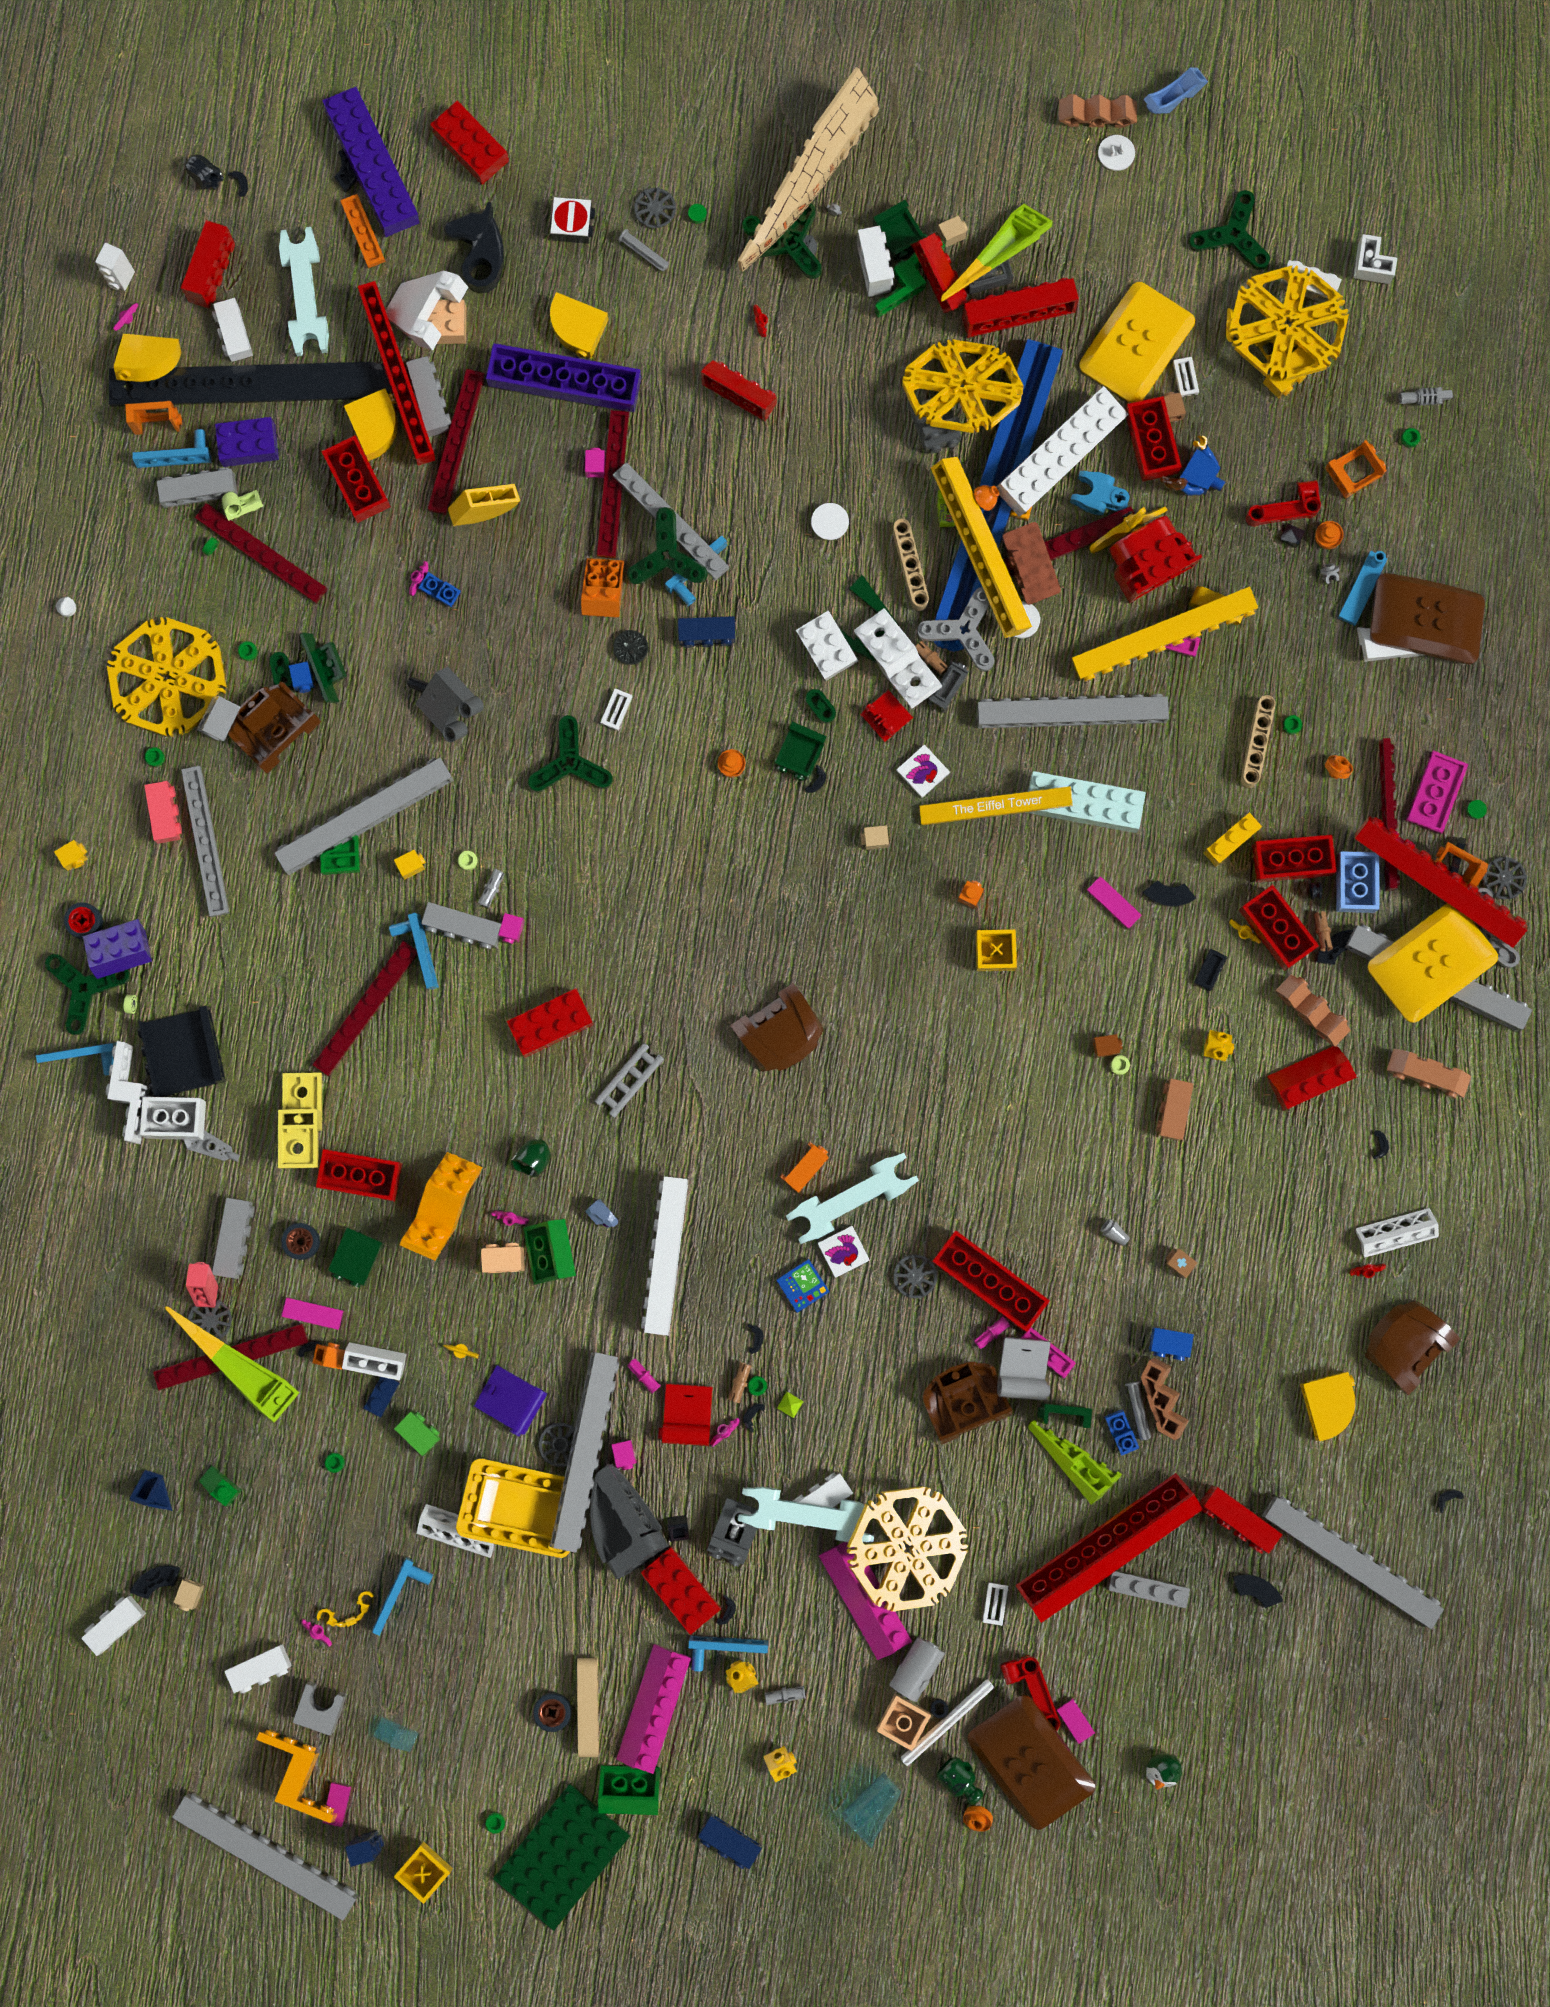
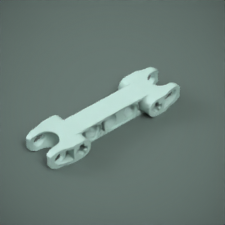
M306 227L305 239L299 244L290 242L286 230H281L279 251L282 267L291 266L297 320L288 321V327L297 357L302 356L303 344L309 339L318 340L322 353L328 352L329 331L326 316L317 317L311 263H319L320 256L311 227Z
M902 1153L894 1157L885 1158L872 1165L870 1169L874 1176L822 1204L818 1197L814 1196L787 1214L786 1218L788 1221L797 1217H805L810 1222L809 1232L798 1239L800 1244L819 1239L834 1231L835 1229L831 1223L832 1220L884 1193L887 1201H890L919 1181L917 1176L907 1180H900L895 1176L894 1168L898 1163L907 1158L905 1154Z
M743 1487L742 1494L758 1500L759 1507L753 1514H739L738 1521L767 1530H775L776 1521L836 1530V1540L849 1542L865 1504L857 1501L841 1500L840 1509L781 1500L779 1499L781 1492L779 1489ZM863 1534L862 1542L874 1541V1535Z

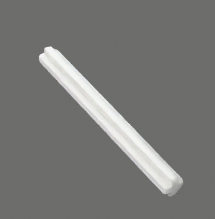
M985 1680L916 1743L912 1751L908 1750L903 1754L901 1761L906 1766L910 1765L994 1688L989 1680Z

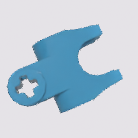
M1080 471L1078 479L1088 484L1092 492L1088 495L1072 494L1070 500L1072 504L1095 515H1104L1105 509L1118 512L1127 507L1129 493L1125 489L1113 486L1115 479L1112 476L1101 472ZM1118 498L1122 499L1120 503L1117 502Z

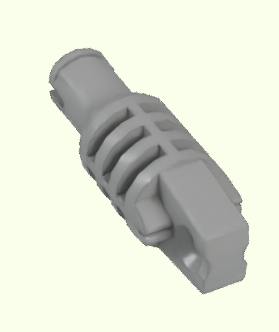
M1442 387L1422 388L1416 390V392L1400 393L1399 403H1416L1419 406L1443 404V400L1453 398L1452 390L1442 391Z

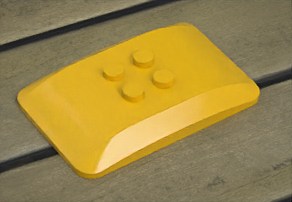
M1136 282L1127 291L1082 357L1079 368L1082 373L1129 403L1143 401L1193 328L1195 317L1189 311L1145 283Z
M1447 903L1371 959L1367 968L1370 975L1408 1022L1416 1023L1492 967L1498 960V954L1475 923Z
M487 1459L474 1460L470 1466L456 1523L457 1533L462 1537L558 1558L566 1557L570 1551L550 1547L565 1477Z

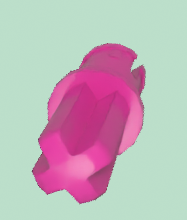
M1002 1316L991 1327L988 1326L987 1330L974 1340L975 1344L982 1349L994 1338L997 1339V1336L1010 1327V1324Z
M634 1358L628 1363V1368L637 1376L638 1382L641 1381L651 1394L661 1386L649 1374L650 1371H647L637 1359Z

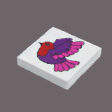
M925 745L896 770L921 798L950 774V771Z
M853 1226L818 1243L835 1278L870 1261Z

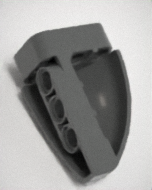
M613 1464L601 1469L595 1477L592 1489L591 1528L602 1562L607 1563L614 1577L619 1579L659 1556L669 1548V1545L661 1532H659L662 1527L652 1511L620 1470Z

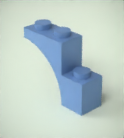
M1189 68L1167 87L1148 94L1144 98V101L1147 103L1146 107L1154 114L1170 113L1184 98H1193L1208 81L1198 68Z

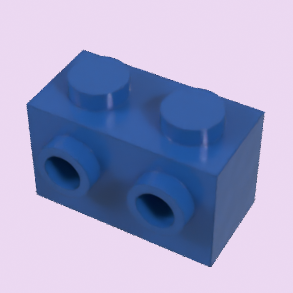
M1152 1328L1149 1351L1154 1352L1153 1356L1165 1358V1354L1173 1355L1175 1360L1184 1361L1185 1357L1190 1358L1194 1334Z

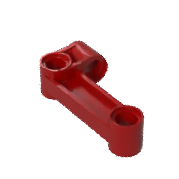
M1317 480L1297 483L1299 500L1252 506L1246 515L1245 520L1247 524L1256 527L1262 524L1314 518L1321 508ZM1307 505H1312L1315 510L1310 511ZM1251 513H1257L1260 518L1254 519Z
M1027 1655L1002 1663L1000 1668L1006 1685L1016 1683L1025 1678L1032 1700L1047 1719H1055L1053 1727L1057 1731L1060 1727V1721L1037 1659ZM1028 1660L1035 1662V1667L1032 1670L1025 1669V1663Z

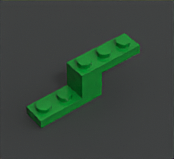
M943 243V246H941V247H942V249H943V251H944V250H945V244ZM915 253L911 255L910 259L902 260L896 264L894 276L902 289L897 288L892 292L891 296L883 297L876 302L874 312L878 318L925 290L926 281L918 271L921 264Z

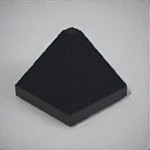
M1288 523L1280 541L1297 548L1305 531Z

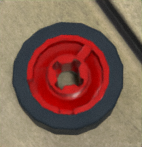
M80 902L68 908L64 916V925L69 934L83 940V936L101 931L103 918L96 907L89 903ZM85 918L87 919V921H85L82 925L81 919Z

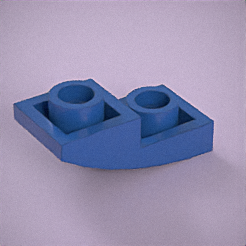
M430 572L427 573L418 588L449 607H452L461 593L459 589L446 581L440 580Z
M1122 1409L1104 1417L1121 1456L1139 1449L1134 1433Z

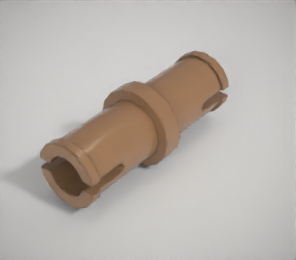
M920 641L915 646L918 653L925 659L927 665L930 664L940 675L947 671L949 666L937 656L938 653L936 651L933 652L923 641Z
M1321 911V919L1319 912H1316L1314 914L1317 927L1315 932L1319 938L1320 950L1326 951L1325 943L1327 951L1332 950L1331 928L1328 927L1326 912Z
M740 1362L736 1377L732 1380L734 1384L728 1400L740 1403L744 1387H747L748 1384L746 1381L752 1365Z

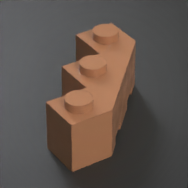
M1069 94L1059 100V121L1070 127H1078L1079 124H1089V127H1104L1105 124H1115V128H1123L1137 123V101L1128 95H1121L1119 98L1110 101L1103 95H1094L1090 99L1083 100L1075 94Z
M1291 974L1275 991L1288 1007L1292 1006L1297 1011V1015L1308 1026L1311 1025L1318 1031L1317 1034L1323 1040L1336 1047L1351 1031L1346 1024L1348 1022L1347 1019L1341 1014L1337 1016L1332 1013L1327 1006L1328 1002L1319 995L1317 997L1312 994L1307 988L1308 983L1302 977L1297 978Z
M1393 1049L1387 1071L1392 1073L1394 1078L1404 1080V1078L1413 1079L1419 1083V1087L1430 1090V1087L1438 1088L1445 1092V1096L1456 1099V1096L1465 1097L1471 1079L1469 1074L1457 1068L1452 1069L1443 1066V1063L1418 1057V1054L1409 1051Z
M1157 1358L1149 1360L1141 1380L1148 1395L1147 1398L1156 1420L1157 1430L1173 1440H1177L1181 1437L1189 1420L1172 1411L1180 1395L1179 1392L1164 1385L1172 1367Z

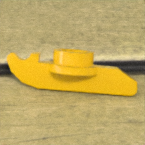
M1230 308L1227 309L1226 338L1229 342H1233L1234 337H1229V328L1233 315V310Z
M1232 919L1229 921L1231 926L1238 930L1240 938H1250L1253 942L1261 943L1259 937L1252 932L1249 926L1240 925Z
M458 1344L457 1346L443 1345L446 1349L453 1351L454 1355L458 1358L469 1356L478 1359L479 1354L468 1351L464 1344Z

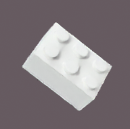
M880 226L858 230L857 248L868 297L890 293L891 286L893 285L894 272L893 268L889 267L890 254L889 250L885 249L886 236L885 232H881Z
M829 611L796 630L826 681L858 662Z
M143 1097L140 1136L146 1139L203 1140L206 1102L201 1098Z

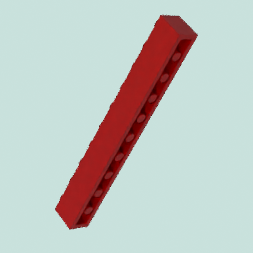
M376 281L357 286L359 296L416 464L419 466L435 461L434 451Z
M1369 816L1355 833L1357 841L1510 947L1514 948L1528 931L1527 922L1522 917H1515L1506 906L1496 904L1490 895L1480 893L1478 887L1474 884L1464 882L1461 875L1448 871L1445 864L1440 861L1435 862L1431 859V855L1428 852L1418 850L1412 841L1399 837L1400 834L1396 830L1383 826L1384 823L1380 819Z

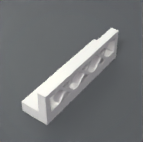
M1430 1208L1356 1228V1234L1361 1242L1364 1258L1439 1237L1438 1223ZM1428 1216L1430 1220L1423 1222L1418 1219L1420 1217ZM1402 1222L1411 1223V1225L1407 1227L1400 1226ZM1384 1227L1393 1228L1389 1232L1381 1231ZM1371 1232L1374 1235L1364 1238L1363 1233Z
M428 1504L425 1505L420 1516L416 1534L491 1558L495 1544L467 1538L470 1541L468 1543L461 1540L462 1536L456 1531L458 1514ZM423 1524L430 1526L433 1530L424 1529ZM442 1532H448L451 1536H445ZM479 1544L490 1546L489 1550L482 1548Z

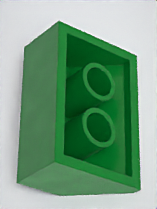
M565 1219L546 1221L523 1228L534 1285L576 1276Z
M601 1765L598 1813L658 1815L660 1767H655L652 1774L630 1766Z

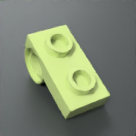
M257 490L240 497L236 493L228 492L222 497V506L228 521L263 507Z

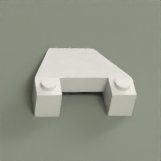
M447 271L437 272L401 283L386 309L388 319L418 346L433 350L442 334L432 322L427 321L440 297L460 303L468 286L459 275Z

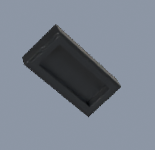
M1210 948L1193 983L1211 992L1228 957Z

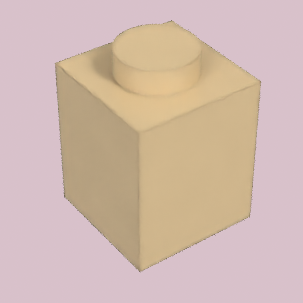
M958 215L938 224L937 232L946 248L964 240L968 228L965 221H961Z
M887 825L864 828V833L860 834L861 844L865 845L866 850L889 847Z
M187 1578L183 1579L173 1603L178 1604V1608L185 1611L196 1608L204 1585Z

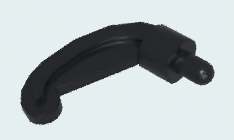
M238 171L228 172V176L238 179L242 190L239 192V196L244 197L248 192V182L245 175Z
M816 765L818 779L811 788L809 786L805 788L808 793L816 792L826 781V774L819 765Z
M1376 1130L1374 1135L1379 1138L1380 1150L1376 1152L1373 1159H1381L1388 1153L1389 1144L1384 1133Z
M748 1324L747 1327L755 1334L754 1348L749 1349V1352L754 1354L760 1350L764 1335L758 1326Z
M317 1341L309 1342L300 1348L298 1355L299 1357H304L305 1352L315 1350L317 1344H323Z
M763 1404L752 1406L744 1415V1424L751 1433L754 1432L752 1427L754 1425L751 1420L759 1409L761 1411L765 1409Z
M1457 1490L1442 1493L1438 1498L1440 1513L1444 1512L1446 1501L1455 1497L1463 1499V1493Z
M723 1595V1598L728 1607L723 1618L717 1619V1624L719 1625L729 1622L736 1611L735 1602L731 1597L728 1598L727 1595Z

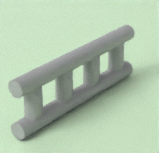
M644 1042L594 1100L599 1106L603 1102L612 1108L609 1114L614 1118L664 1060L659 1054L655 1059L646 1051L649 1046ZM640 1058L650 1064L643 1073L634 1067ZM628 1072L637 1079L630 1088L621 1081ZM615 1087L625 1094L618 1103L609 1096Z

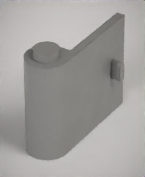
M1004 1337L997 1384V1394L999 1397L1046 1400V1397H1049L1050 1385H1047L1045 1376L1050 1341Z

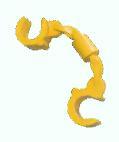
M364 1591L359 1595L357 1604L361 1605L362 1613L357 1617L353 1616L345 1619V1622L338 1623L333 1618L335 1612L325 1608L318 1612L317 1620H320L323 1612H327L329 1620L326 1624L331 1626L337 1625L338 1627L352 1626L363 1618L364 1613L368 1612L370 1605L362 1601L363 1595H369L372 1598L374 1595L370 1591Z

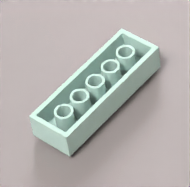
M1035 771L1032 772L1028 792L1070 786L1073 806L1024 813L1132 833L1138 832L1146 792Z

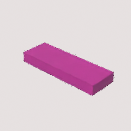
M1101 876L1087 889V892L1127 929L1142 916Z
M286 1298L282 1317L339 1330L344 1311Z
M1030 1328L1021 1337L1022 1339L1048 1341L1033 1328ZM1050 1343L1047 1366L1062 1378H1065L1076 1363Z

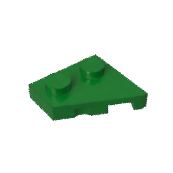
M358 835L353 836V839L344 844L341 843L335 846L333 850H328L320 855L322 875L360 872Z

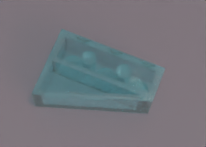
M883 1772L841 1813L846 1823L871 1849L878 1833L883 1828L888 1814L890 1815L901 1791L898 1785Z

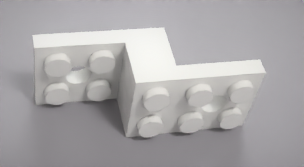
M885 608L854 630L857 637L876 659L880 670L911 709L942 688V684L920 658L914 644ZM878 631L885 632L881 637L875 636ZM914 680L921 681L918 686H911Z
M117 1041L116 1046L112 1050L114 1062L109 1069L111 1080L110 1084H107L106 1095H108L107 1099L130 1104L126 1109V1118L128 1119L127 1125L123 1127L122 1136L124 1141L141 1144L143 1097L149 1096L150 1089L148 1086L140 1083L128 1082L133 1046Z

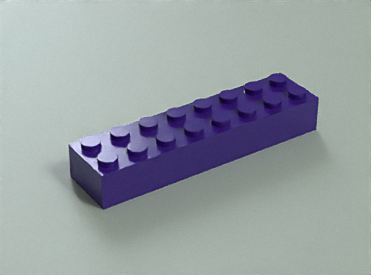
M357 87L322 100L328 120L344 149L345 155L356 174L385 237L419 224L417 210Z
M493 343L486 380L489 387L635 413L641 383V370Z

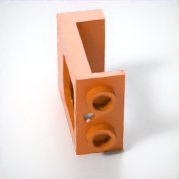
M171 401L125 404L126 423L135 435L142 434V423L170 421L175 430L180 432L179 425H182V417L178 413L177 407H174ZM168 409V412L147 413L145 410Z
M1367 440L1339 459L1331 460L1325 467L1345 499L1381 478L1387 471L1384 461L1378 458L1374 446L1371 443L1369 444ZM1364 455L1374 469V473L1357 483H1353L1343 466L1358 456Z
M1447 842L1445 847L1441 846L1436 853L1437 859L1435 862H1441L1447 852L1467 861L1469 866L1462 875L1463 881L1467 884L1472 883L1477 887L1487 872L1488 863Z

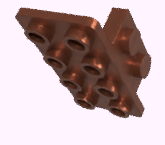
M1031 522L1004 533L1002 539L1009 555L1008 562L1010 567L1014 569L1015 582L1020 586L1025 603L1031 605L1060 593L1061 588L1038 524Z

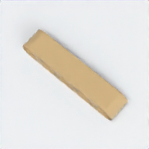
M899 519L894 523L893 536L912 608L915 611H923L928 605L929 597L910 523L905 519ZM904 527L907 531L900 533L897 531V528ZM904 544H908L911 547V549L905 551L901 548V546ZM913 562L915 567L908 568L906 563ZM912 580H918L920 582V585L913 586L910 582ZM921 597L925 602L917 604L915 599Z
M1269 695L1262 696L1255 706L1240 782L1245 788L1254 787L1261 777L1275 710V700ZM1261 702L1268 703L1270 709H1264L1261 706ZM1263 720L1266 727H1260L1257 721ZM1254 738H1259L1262 741V745H1256ZM1251 756H1255L1258 759L1257 764L1250 761ZM1247 774L1253 775L1254 778H1255V781H1254V782H1249V781L1246 779V775H1247Z
M578 1658V1757H599L598 1658Z

